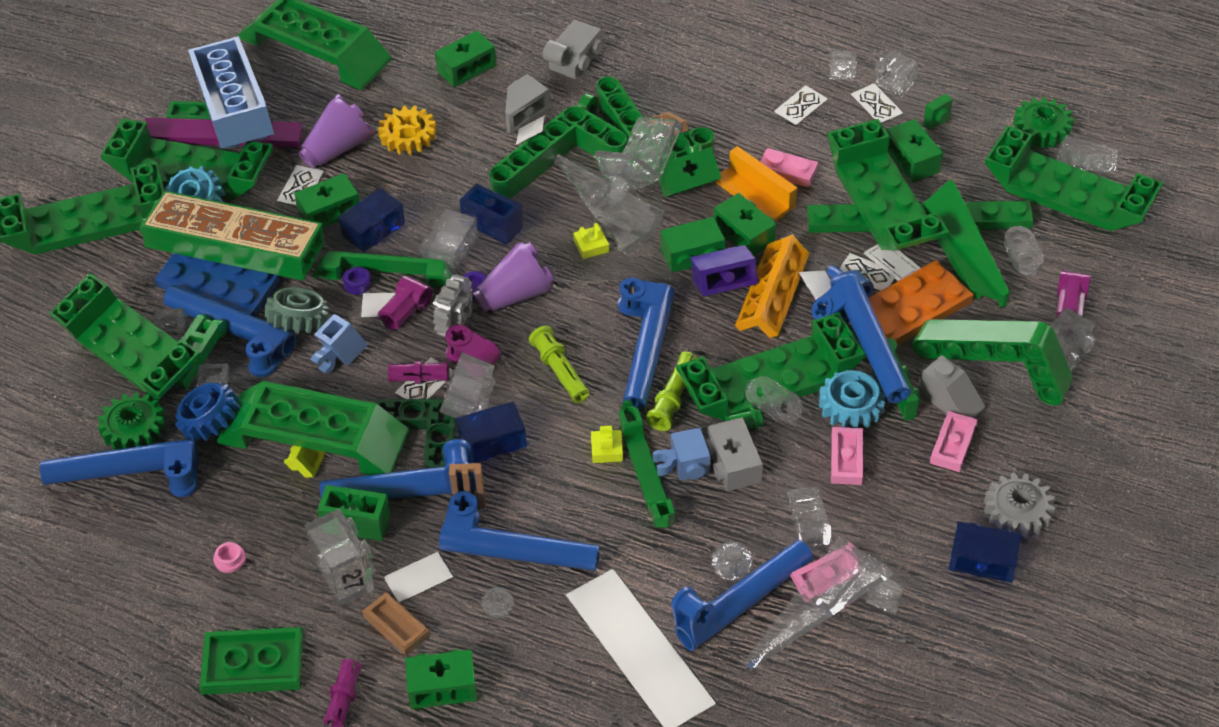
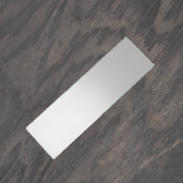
M613 569L566 594L663 727H677L715 705V701Z

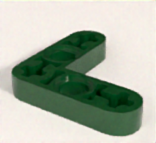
M379 399L373 402L393 417L396 416V411H399V417L395 418L409 429H426L425 469L445 466L443 446L446 442L455 439L456 411L455 405L447 399ZM410 410L420 412V415L416 418L405 417V414ZM441 412H445L444 423L439 422ZM437 434H446L448 436V439L444 442L439 443L432 440ZM436 453H441L442 461L440 465H434L437 460Z

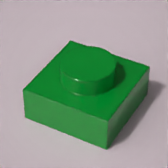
M945 93L926 104L923 125L931 130L940 124L946 123L951 116L953 99Z

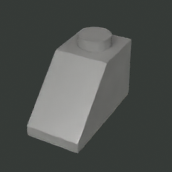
M529 74L508 86L505 115L507 132L509 134H512L550 109L549 89Z
M941 355L922 372L920 395L946 414L948 411L976 419L985 411V405L967 373Z

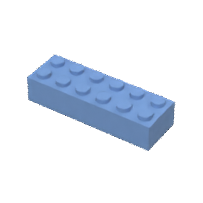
M239 36L188 50L195 76L221 149L226 147L234 148L241 143L251 140H263L267 136L274 134L266 103Z

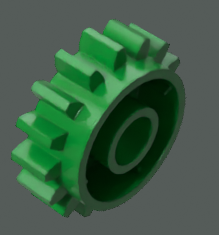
M1033 97L1031 98V103L1023 101L1022 106H1017L1013 126L1033 134L1031 146L1049 148L1055 147L1059 143L1063 144L1065 137H1070L1074 118H1071L1072 111H1065V104L1058 106L1056 99L1047 102L1046 97H1042L1041 101H1037Z
M135 392L132 398H128L124 393L120 401L114 398L111 399L112 406H103L104 415H100L97 418L100 424L97 427L101 438L103 437L106 446L112 444L113 450L151 445L157 438L160 439L162 437L160 431L166 429L164 421L166 417L157 399L152 401L149 394L140 398L138 392Z

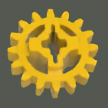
M405 105L401 111L393 108L392 115L385 113V120H379V139H381L382 146H387L390 152L397 149L399 155L403 151H407L409 155H412V150L416 149L422 152L423 145L430 147V140L436 139V122L433 120L432 114L427 115L426 109L417 111V106H413L411 110H407Z

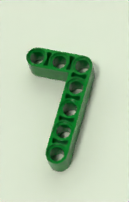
M607 76L597 81V107L610 125L626 134L628 155L644 178L658 180L654 166L662 163L661 157L676 153L677 157L687 155L686 149L701 145L702 149L712 147L714 153V133L711 129L699 127L659 141L616 78ZM690 166L682 168L683 171L690 169Z
M568 107L543 127L542 132L527 139L492 167L489 171L491 196L497 201L510 200L575 146L580 147L610 166H621L625 164L628 158L627 136L621 130L582 107Z
M930 319L923 323L912 343L914 352L927 359H938L942 355L949 360L1024 362L1037 396L1041 401L1052 406L1062 403L1073 381V375L1054 329L1044 322Z

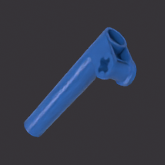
M855 275L842 277L825 294L817 298L812 306V316L816 320L839 312L846 324L850 321L887 400L890 403H899L910 395L909 386L859 278Z
M627 278L619 286L621 297L618 300V309L627 316L642 317V322L623 403L625 400L632 402V406L642 411L647 405L675 291L671 286L664 283ZM632 286L635 287L634 294H632ZM629 300H631L630 308L628 307Z
M177 285L168 287L164 294L163 300L166 306L193 318L203 314L209 316L211 320H224L228 325V333L249 341L246 345V354L250 358L248 369L250 374L255 377H266L272 374L285 357L291 354L296 345V333L290 330L285 332L282 327L274 328L273 323H268L263 319Z
M187 439L43 460L40 462V476L42 483L48 485L164 470L165 476L169 479L171 493L176 497H187L197 489L198 448L195 439Z
M462 439L446 442L443 446L444 467L320 481V496L322 498L326 485L387 494L388 499L451 494L449 464H472L471 446ZM469 472L471 491H477L475 472ZM457 473L459 489L464 491L462 473Z
M460 491L455 493L449 501L445 522L440 532V550L597 570L600 555L599 545L478 527L480 516L477 510V499L472 493Z
M796 540L711 602L702 601L691 587L682 588L676 593L671 603L676 626L675 632L679 641L686 649L694 651L789 579L792 572L811 562L813 554L810 548L803 541Z

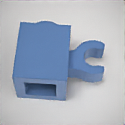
M333 314L314 334L323 347L312 355L311 361L319 366L318 369L329 374L335 366L336 358L348 366L368 344L349 322Z
M701 428L671 433V449L653 452L654 463L665 462L664 464L657 465V474L659 476L669 474L674 467H676L680 481L697 479L710 474V454Z

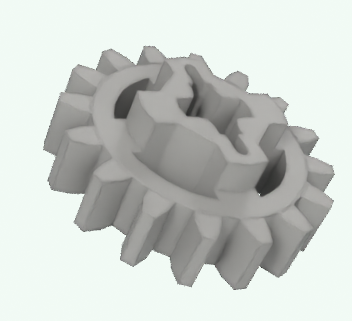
M457 274L452 275L451 279L446 280V286L441 288L440 294L436 295L433 303L435 305L433 323L436 324L434 331L438 335L445 337L446 331L450 327L464 325L465 320L471 316L473 289H470L472 286V282L469 281L470 278Z

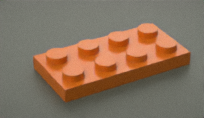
M935 260L868 299L886 338L894 339L897 345L918 334L926 320H942L972 303L974 294Z

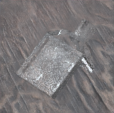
M638 117L622 153L596 151L594 157L604 177L609 179V184L602 196V200L610 205L622 207L629 189L639 190L660 180L682 124L673 119Z

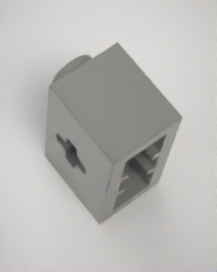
M743 417L708 426V435L705 442L710 457H713L715 462L713 468L716 479L723 481L726 491L762 483L763 463Z

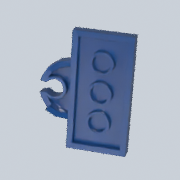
M175 253L172 254L154 279L156 286L167 290L171 285H177L255 317L267 302V298L272 295L282 280L281 276Z

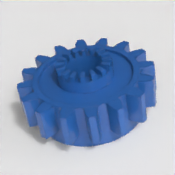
M221 383L200 385L190 391L180 402L177 414L175 415L178 421L175 424L186 439L192 438L197 442L202 436L204 440H208L210 434L214 433L217 436L221 427L227 428L229 426L228 420L236 418L234 412L240 409L238 405L240 399L228 384L225 386Z

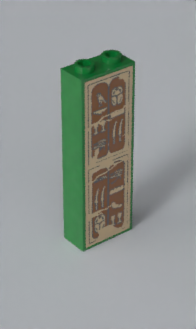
M164 191L159 200L154 202L151 212L147 218L142 220L140 225V233L143 235L146 248L304 281L324 245L323 228L320 222Z

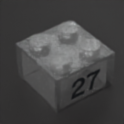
M339 508L305 524L313 561L340 606L375 590L373 576L376 575V571L370 561L373 555L365 540L360 542L356 536L359 533L351 517L346 519Z

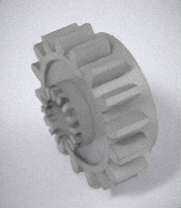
M1015 472L1011 473L1009 480L1002 475L999 476L998 484L992 482L985 496L984 503L986 505L984 512L990 515L989 523L995 524L999 528L998 531L1010 534L1011 537L1023 536L1028 538L1030 534H1040L1041 527L1048 528L1050 519L1053 518L1055 511L1053 506L1055 497L1048 495L1049 486L1040 487L1039 478H1036L1033 482L1029 481V476L1026 473L1022 479L1017 478Z

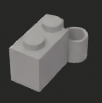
M574 19L556 41L549 40L546 43L542 56L544 60L549 61V69L576 79L582 71L587 70L592 59L601 53L603 48L601 29Z

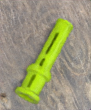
M550 326L538 327L529 336L530 344L540 352L541 361L553 369L572 398V401L576 404L584 402L589 397L590 392L566 359L564 346L561 343H557L553 337L554 331Z
M682 352L676 365L688 362L693 353ZM676 366L665 389L657 393L654 408L646 415L647 423L659 431H667L671 428L673 424L672 417L681 407L680 397L685 384L676 370Z

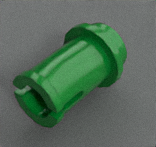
M753 407L749 408L747 412L723 416L724 422L743 417L747 429H753L754 431H758V427H763L760 409L754 410Z

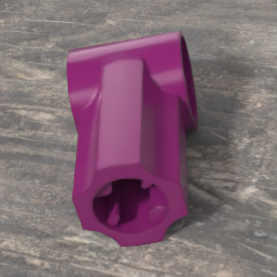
M1061 270L1057 288L1059 299L1056 319L1062 325L1073 326L1076 323H1081L1084 300L1087 298L1090 275Z
M410 276L402 277L396 286L395 295L378 312L379 320L384 323L385 327L393 331L399 329L416 309L424 310L428 306L433 296L432 287Z

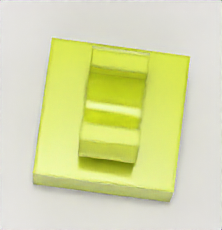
M594 223V227L588 229L580 227L578 232L573 233L574 242L582 259L609 252V243L598 223Z
M600 426V431H591L592 463L623 462L621 430H612V426Z
M292 446L289 457L285 459L284 463L292 471L298 470L305 478L314 477L325 456V452Z

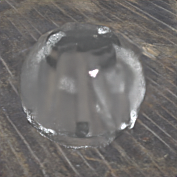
M732 540L721 543L715 549L712 557V564L716 574L729 581L743 579L750 572L753 563L748 547L741 542Z

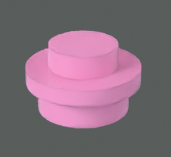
M226 542L216 549L213 560L219 571L232 573L242 568L246 561V555L243 548L236 543Z

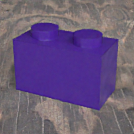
M745 245L690 257L693 283L703 297L758 284L755 257Z

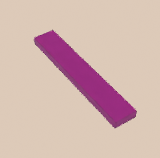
M145 118L151 138L184 144L220 145L211 120ZM271 122L274 131L273 135H269L263 140H252L273 144V147L299 148L304 130L302 122Z

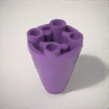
M337 94L328 103L304 141L299 155L307 165L315 168L317 165L321 166L366 142L375 134V131L367 122L361 119L364 114L355 104L349 106L346 100Z
M523 242L516 244L478 285V290L472 293L484 312L490 309L495 311L552 290L551 284L554 281V277L546 266L540 267L536 261L539 255L530 242L525 245Z

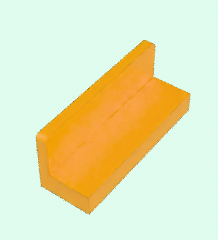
M736 146L730 151L729 167L720 173L722 178L716 180V184L733 196L738 193L742 194L747 200H751L766 216H770L774 222L796 207V186L740 147Z

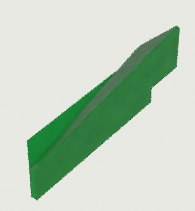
M949 180L923 203V208L928 214L938 213L949 231V236L939 238L937 241L961 282L974 294V298L980 299L981 296L997 300L1000 307H1006L1010 294L1009 289L954 181Z

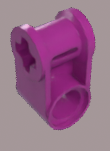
M455 325L446 331L445 339L449 344L446 348L448 360L462 367L472 376L481 378L501 359V352L493 342L482 338L467 327Z

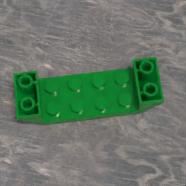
M275 0L237 34L239 39L258 47L270 37L338 66L342 83L361 91L392 60L391 55L368 28L301 0Z
M122 118L100 156L103 161L132 183L133 178L130 168L158 162L164 188L168 186L171 181L170 178L178 174L180 170L189 169L190 166L199 169L200 166H203L207 172L212 170L222 182V189L225 195L220 198L234 200L255 185L273 150V144L251 140L245 143L241 153L151 138L147 122Z
M879 119L827 133L836 174L881 250L897 251L949 236V231L937 212L926 215L888 154L890 137Z
M1008 125L985 158L986 166L1006 192L1108 231L1142 222L1163 186L1161 181L1136 173L1128 187L1030 150L1033 134Z
M158 162L130 168L134 184L25 209L20 194L0 198V243L36 255L140 230L142 220L147 218L154 202L158 201L164 192Z
M91 273L49 313L78 343L145 394H149L153 400L160 399L202 356L198 350L184 340L180 339L177 342L115 296L108 285Z
M837 312L813 320L811 336L712 369L703 356L676 365V370L699 412L724 421V415L728 416L747 412L751 407L754 410L760 409L762 411L818 392L821 386H825L826 378L831 379L836 372L853 370L865 358V352L841 314Z
M261 381L239 394L238 398L240 401L238 405L240 409L234 412L236 418L228 420L229 426L227 428L223 427L217 442L218 444L247 449L251 438L255 437L357 458L360 473L375 475L393 472L408 436L409 428L375 403Z

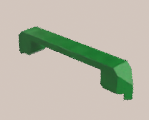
M336 251L326 253L316 264L312 275L317 280L318 277L328 280H339L344 269L363 267L368 271L426 275L427 285L432 288L446 286V280L451 279L452 276L446 264L438 259Z
M625 400L619 412V425L654 527L668 528L675 523V510L671 499L666 498L643 434V422L639 410L632 406V402Z

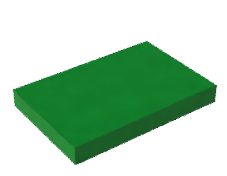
M290 627L205 632L199 687L201 695L301 690L303 628Z

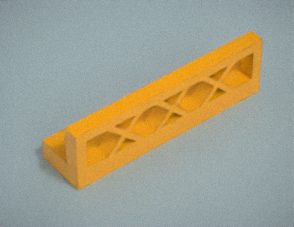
M794 235L767 244L757 268L758 284L750 286L735 324L739 331L758 326L769 338L779 336L801 277L799 272H803L810 254Z

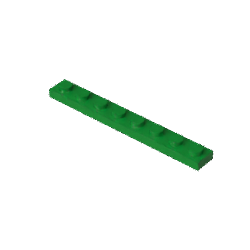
M1030 201L965 202L978 230L1032 229L1033 216ZM854 204L807 205L808 233L871 232Z

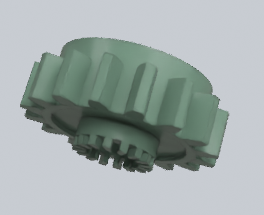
M289 287L275 292L273 298H267L265 317H267L268 323H274V328L284 327L285 332L291 329L297 334L300 333V330L311 333V329L319 330L328 320L330 307L327 306V301H323L321 295L315 291L306 288Z

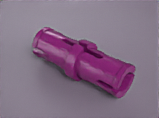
M415 361L414 364L389 363L388 381H415V384H422V381H449L448 362L422 364V361Z
M343 659L341 661L336 683L331 686L329 691L331 699L323 719V723L327 726L330 724V721H333L331 727H344L349 705L356 697L354 689L359 672L362 669V665L358 661L355 667H352L355 661L353 659Z

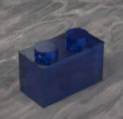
M476 183L459 200L463 224L505 245L523 229L521 205Z
M379 188L338 217L342 236L363 253L405 224L403 204L382 188Z
M514 401L456 418L458 437L470 444L473 462L485 461L490 457L506 452H514L527 446L525 426Z
M958 521L948 570L1012 583L1022 534L1006 529H994L980 526L976 523Z

